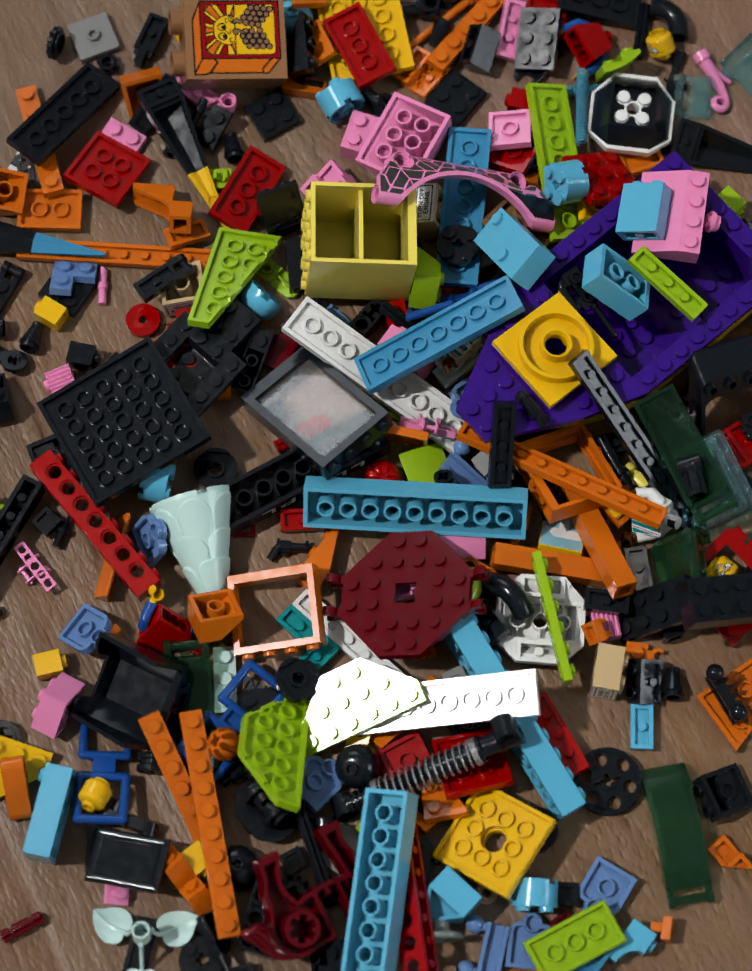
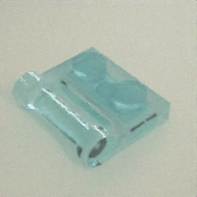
M675 74L673 82H675L674 118L709 119L711 76ZM684 83H689L688 111L683 110Z

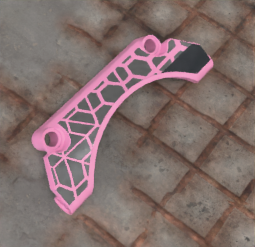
M397 151L384 161V167L376 176V184L371 192L372 203L396 207L412 190L429 181L442 178L467 179L483 184L506 198L522 215L531 230L550 233L555 225L554 204L536 186L529 185L526 187V179L518 171L505 173L410 156L404 151Z

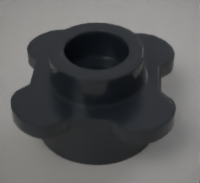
M104 55L97 59L100 70L106 75L109 73L116 74L120 70L116 64L117 57L115 55Z

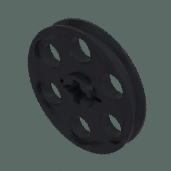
M603 747L590 751L584 757L590 765V769L586 771L591 774V780L587 783L582 782L579 779V775L574 777L573 782L576 787L580 786L585 795L589 792L596 793L598 795V802L589 804L586 801L583 807L600 816H615L627 811L637 800L642 785L641 773L636 762L627 753L616 748ZM596 755H604L607 763L604 766H597L594 762ZM617 761H627L629 764L628 770L624 772L619 771L616 768ZM604 776L614 780L611 782L610 787H607L606 784H600L604 780ZM625 782H633L636 790L633 793L625 792L623 789ZM615 797L620 800L621 805L618 809H611L608 806L610 798Z

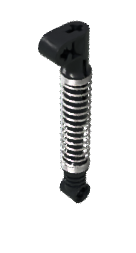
M509 713L496 715L490 720L493 731L481 737L474 736L470 739L468 738V740H465V744L459 742L458 747L452 745L451 750L445 748L444 753L442 751H439L438 755L432 753L431 758L426 756L424 761L419 759L418 765L412 762L411 767L405 765L404 770L402 768H398L397 772L392 770L391 776L386 773L384 778L381 776L378 779L374 778L372 781L367 782L363 789L359 788L352 791V793L345 791L333 795L330 801L336 820L342 823L355 819L359 811L362 812L365 788L401 791L410 789L414 793L413 786H416L421 791L420 783H423L428 788V780L432 785L437 780L441 783V778L445 777V779H448L449 775L454 777L456 772L461 774L463 769L468 771L470 766L472 768H475V764L480 766L487 763L489 758L526 743L519 723Z

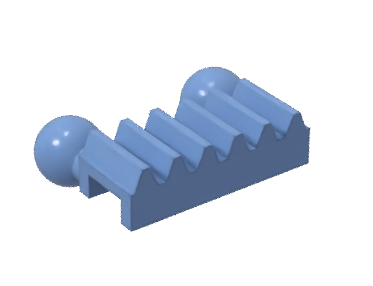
M457 440L453 446L454 451L447 457L439 470H450L453 473V484L487 485L488 476L485 477V480L461 458V456H465L470 452L471 446Z
M471 915L466 921L468 931L475 934L485 931L478 966L474 967L470 961L463 960L457 964L456 971H501L510 927L484 922L479 915Z

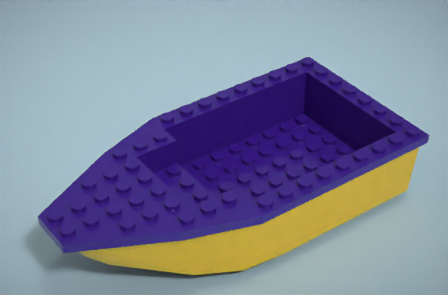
M673 151L648 172L693 169L676 151ZM709 185L705 215L710 211L717 212V215L721 216V224L716 232L710 233L705 232L703 226L700 254L697 263L658 258L708 304L706 309L693 322L651 284L648 310L631 321L619 315L600 300L597 301L599 309L616 333L618 332L617 338L611 337L610 332L596 312L591 310L590 307L584 311L581 309L576 310L616 353L617 358L604 367L602 372L628 410L656 393L688 366L689 357L694 351L714 345L752 314V230ZM622 193L550 250L556 258L528 291L519 284L517 285L515 290L526 311L490 330L456 407L458 415L484 443H490L493 401H515L517 403L515 436L582 423L585 425L605 419L582 385L549 409L493 347L492 341L559 292L558 283L560 276L574 266L583 275L585 255L604 243L626 260H629L634 255L631 254L633 240L624 241L615 232ZM570 286L567 287L573 298L577 300L578 297ZM550 338L545 342V347L551 354L560 355L566 351V346L560 339ZM520 390H525L529 394V399L532 398L543 411L542 414H546L550 419V423L543 429L539 428L535 423L536 420H533L522 408L523 405L516 401L515 395Z

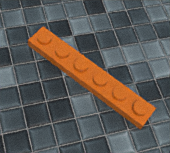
M479 0L426 58V64L443 74L461 54L470 25L483 23L487 26L503 8L504 0Z
M35 85L15 89L23 121L41 106ZM53 153L40 167L36 165L44 198L65 193L55 154Z
M156 710L137 720L193 841H200L190 777L159 710Z

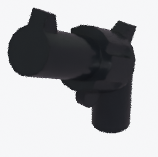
M277 538V544L273 546L266 558L274 562L280 552L282 557H286L291 552H308L309 541L305 543H291V541Z

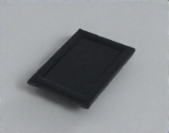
M98 827L84 881L158 894L171 840Z

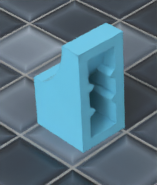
M633 919L624 932L627 941L614 948L607 960L614 965L618 959L628 954H639L640 956H643L645 952L650 954L657 944L654 941L657 934L636 919Z

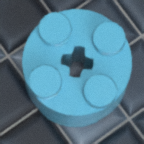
M336 77L329 82L327 88L315 95L317 103L331 124L343 122L341 118L345 116L350 118L353 110L360 111L365 105L363 103L365 101L364 97L351 78L340 79Z
M574 159L544 166L545 187L543 188V194L554 205L578 203L583 201V197H587L589 193L588 173H584L581 168L584 167L583 163Z
M172 463L142 481L139 485L141 493H138V499L157 503L169 498L172 491L171 486H168L169 480L174 481L176 465Z
M523 877L512 894L511 906H515V911L529 912L530 907L538 908V912L552 913L553 908H557L558 880L554 879L553 884H551L550 879Z

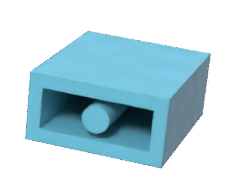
M654 180L650 183H643L641 181L624 183L615 232L624 241L664 240L672 190L660 180Z

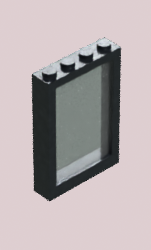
M303 346L240 397L245 410L326 480L336 475L346 464L353 461L358 454L371 446L377 438L393 426L387 410L332 365L323 362Z

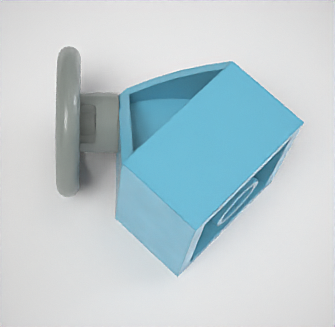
M448 865L428 888V900L435 943H448L463 939L461 932L449 931V924H462L480 905L482 896Z

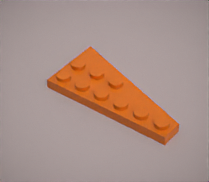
M752 658L725 676L728 677L725 685L733 686L730 693L738 694L735 701L742 700V704L747 707L748 714L744 720L732 725L710 687L696 696L697 701L735 752L752 731Z

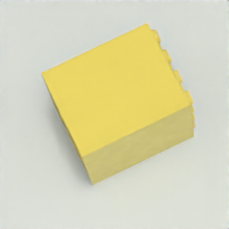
M311 181L310 189H306L301 218V290H305V297L364 300L404 299L407 301L417 268L416 188L395 207L372 203L371 192L375 183Z

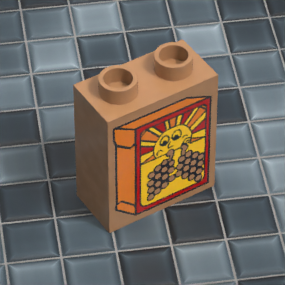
M181 0L178 10H169V35H179L180 51H171V76L181 77L182 90L276 89L278 87L281 89L288 79L283 0Z

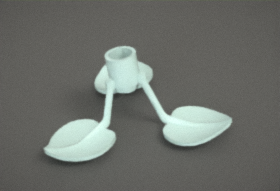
M119 907L93 910V925L98 937L104 943L110 945H117L121 943L124 935L129 937L132 934L133 941L139 947L140 970L131 968L127 971H155L153 969L144 970L143 945L150 942L151 934L157 937L163 936L164 943L170 947H182L193 937L198 916L186 911L167 912L157 920L156 926L160 931L157 932L144 921H138L133 924L131 914L127 910Z

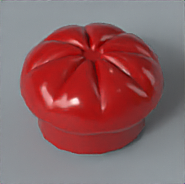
M383 460L375 461L368 465L362 476V479L402 481L398 468L391 462Z

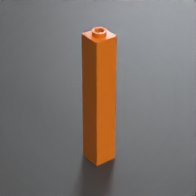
M563 487L560 489V492L565 495L566 502L583 497ZM596 508L570 517L612 599L615 600L633 595L637 580L599 509Z
M496 542L492 547L490 568L494 570L518 574H534L531 554L541 550L542 557L546 556L549 569L546 570L547 576L566 577L571 583L606 588L592 559L589 557Z

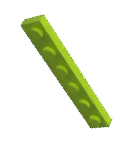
M541 550L532 552L531 562L562 686L572 684L573 677L576 674L573 663L569 664L567 655H570L568 642H564L562 634L565 633L562 620L558 621L557 612H559L558 601L553 599L551 591H554L552 578L547 577L546 570L549 569L546 556L542 557Z

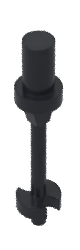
M67 516L61 527H57V535L52 544L54 548L60 549L65 537L70 533L68 527L71 518Z

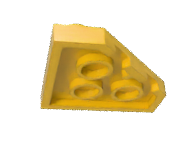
M0 735V758L23 755L28 782L37 780L41 768H45L46 762H51L53 752ZM0 769V797L5 795Z

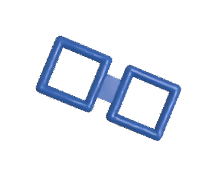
M510 278L514 288H516L518 284ZM498 279L470 287L469 292L443 295L440 298V302H436L435 305L423 309L408 307L405 319L410 322L436 314Z
M247 660L218 696V701L227 707V710L220 718L212 712L206 711L203 714L204 726L210 722L216 728L228 727L238 733L240 731L241 719L248 712L231 700L229 696L250 671H253L277 690L274 676L255 661ZM278 693L273 701L282 702L284 697ZM182 739L176 749L180 757L187 762ZM238 755L229 761H223L216 771H213L215 783L223 777L236 761Z
M81 723L78 757L80 759L93 760L92 772L79 771L76 774L72 820L74 823L125 824L128 817L131 776L129 773L116 772L117 760H131L133 749L124 748V751L88 750L89 727ZM101 777L106 781L121 782L119 814H82V802L78 799V794L85 781L90 778Z

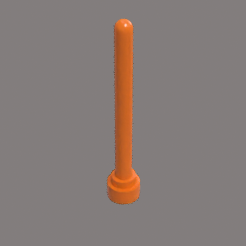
M462 0L445 13L442 18L450 21L467 6L476 5L479 0ZM433 24L409 42L411 51L431 36Z

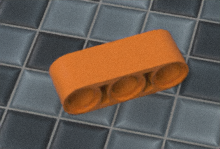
M24 756L0 758V769L10 821L31 818L33 805Z

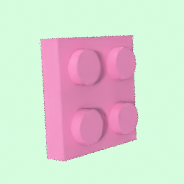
M529 109L489 112V129H492L490 151L532 147Z

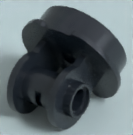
M253 779L248 780L240 788L234 804L235 815L237 819H240L245 830L255 839L263 842L278 841L289 836L297 828L298 823L294 812L275 806L257 781L253 783Z

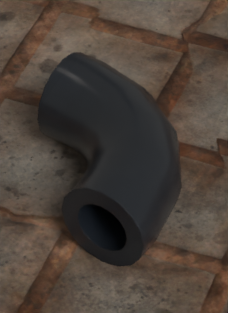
M651 0L649 17L664 21L668 26V31L672 34L674 42H686L689 38L688 20L682 9L670 0Z
M490 572L489 581H482L484 592L502 599L509 607L514 620L528 618L534 613V608L527 594L508 576Z

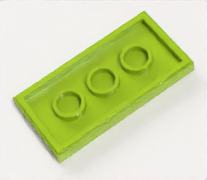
M602 900L523 942L522 945L537 971H573L620 946L627 939L605 900Z

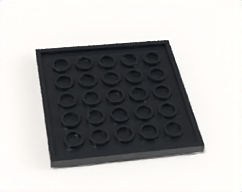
M150 336L36 403L97 508L212 440Z

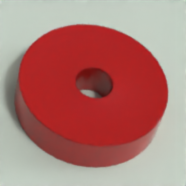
M142 303L133 306L128 311L126 325L133 336L144 339L149 336L152 337L158 332L161 319L155 307ZM141 319H146L147 322H146V323H140V320H141Z

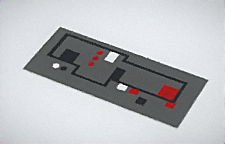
M22 154L15 155L17 171L29 174L27 188L36 187L32 162Z

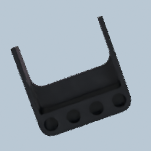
M752 333L698 349L689 357V426L700 438L706 436L705 410L707 404L712 399L752 387Z

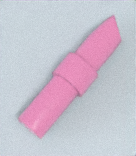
M103 266L100 267L98 281V305L100 306L107 305L108 271Z

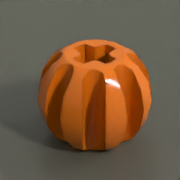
M220 727L212 731L207 740V749L210 755L219 761H229L237 756L239 735L228 727Z

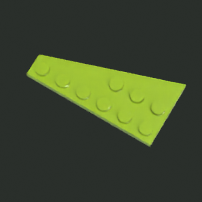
M219 227L187 319L188 326L210 329L282 243V236Z

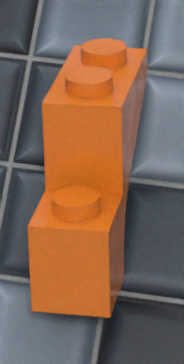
M133 182L134 205L165 218L169 222V233L191 234L194 221V202L176 201V185Z
M170 843L163 872L198 917L212 911L209 890L196 876L184 857Z

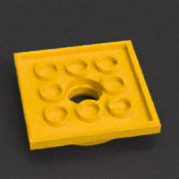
M560 292L492 341L493 347L549 409L582 385L568 365L578 353L588 349L601 370L617 358L616 353ZM550 338L560 339L566 346V351L560 355L551 354L547 351L545 342Z
M494 789L468 797L464 806L467 808L469 816L454 819L431 856L440 863L448 865L451 869L509 900L557 822L555 819L501 790ZM492 834H504L507 841L501 850L497 852L487 850L486 842Z

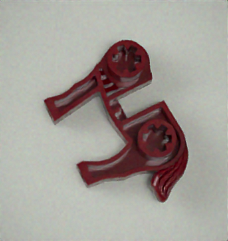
M338 820L330 821L311 832L339 875L316 884L296 899L287 892L282 883L278 851L270 852L251 862L258 881V895L264 912L265 924L259 922L243 929L240 932V937L252 943L267 956L281 961L306 957L337 938L320 902L333 894L336 895L348 920L356 856L353 849L344 840Z

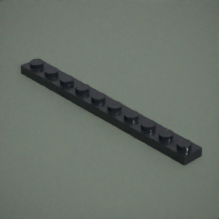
M588 349L582 350L568 365L651 488H655L664 497L673 502V515L682 518L679 528L682 534L686 537L691 536L704 522Z

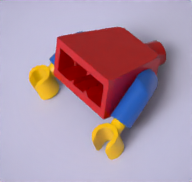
M580 18L563 24L560 35L565 33L562 36L579 66L585 68V71L589 72L590 76L594 75L603 65V62L608 59V51L612 48L610 43L613 39L612 33L604 31L598 22L590 23Z
M151 585L148 590L151 599L146 602L138 622L139 638L136 641L137 644L145 648L151 646L160 653H164L172 648L183 647L194 633L190 621L162 603L156 605L157 601L164 598V591L160 588L159 592L154 595L156 586Z

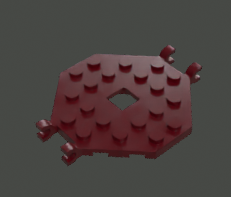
M432 530L389 533L344 576L327 573L326 582L331 583V588H342L340 608L323 606L322 615L327 616L328 622L343 620L380 660L423 658L430 652L429 649L437 641L441 642L453 631L452 627L461 619L464 620L470 614H486L487 605L483 604L482 598L472 600L473 581H489L490 572L486 571L485 565H479L471 569ZM403 584H416L415 603H395L396 589Z

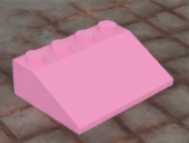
M394 92L356 157L355 162L377 176L384 167L383 164L386 158L397 151H404L410 156L434 160L449 134V127H452L451 115Z
M693 170L642 172L641 182L663 181L672 190L664 240H633L631 254H635L644 246L657 258L697 263L700 254L710 173Z

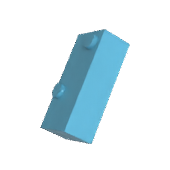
M501 207L493 214L490 221L473 240L513 281L527 291L556 258L524 225Z
M46 762L45 768H41L38 781L41 784L22 852L29 860L55 865L75 790L76 773L73 768Z

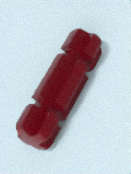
M35 912L31 915V918L28 919L26 917L11 925L12 928L8 929L7 927L1 930L0 936L2 940L8 943L14 940L13 937L16 936L18 938L33 930L34 926L38 927L44 924L43 916L40 912Z

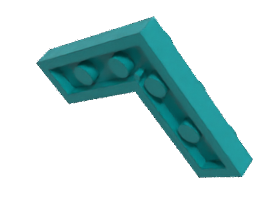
M292 604L276 619V622L295 639L313 636L312 622ZM327 635L325 646H319L320 649H315V651H306L299 658L311 661L318 668L319 672L340 651V647ZM294 675L293 682L301 684L303 678H297L296 675Z

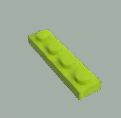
M642 246L628 260L627 263L691 322L708 306L700 296L646 247Z

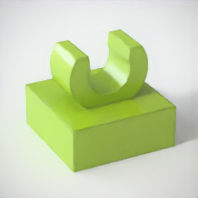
M232 168L211 169V177L217 192L222 191L232 175Z

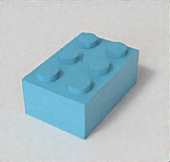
M603 243L585 255L582 288L619 315L631 321L648 310L650 283L627 263L628 260Z

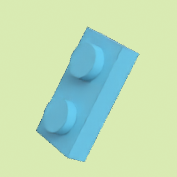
M630 704V750L653 751V704Z

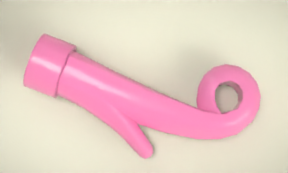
M706 48L695 53L692 58L696 65L700 66L718 96L711 98V108L719 113L725 112L730 107V98L724 82L730 85L732 81L715 66Z

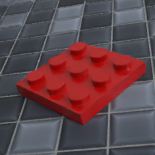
M97 130L65 171L63 180L117 209L132 190L133 182L137 183L151 165V159Z
M598 152L563 156L560 161L576 159L583 163L584 167L581 168L584 173H588L589 193L584 199L590 207L607 205L622 193L624 183L635 181L616 153Z
M488 727L431 740L433 752L435 755H438L439 751L444 753L445 748L451 750L452 745L458 747L459 742L465 744V740H468V738L470 739L474 736L481 737L493 732L492 728ZM505 752L489 758L487 763L480 766L475 764V768H472V766L468 767V771L463 769L461 774L456 772L454 777L449 775L448 779H445V777L441 778L446 800L513 785V778Z

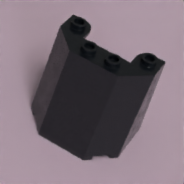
M100 631L95 642V650L97 653L107 656L91 696L80 695L75 698L71 704L68 716L122 748L152 751L137 719L159 710L170 736L176 732L180 722L179 713L184 712L192 691L191 685L187 683L185 677L187 674L186 667L117 634Z

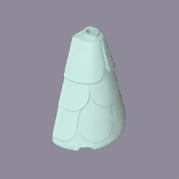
M229 484L207 487L206 490H192L161 500L149 508L150 513L155 514L157 519H162L167 527L166 542L169 545V549L182 567V573L196 594L228 589L227 576L230 574L229 544L231 529L229 527L231 503Z

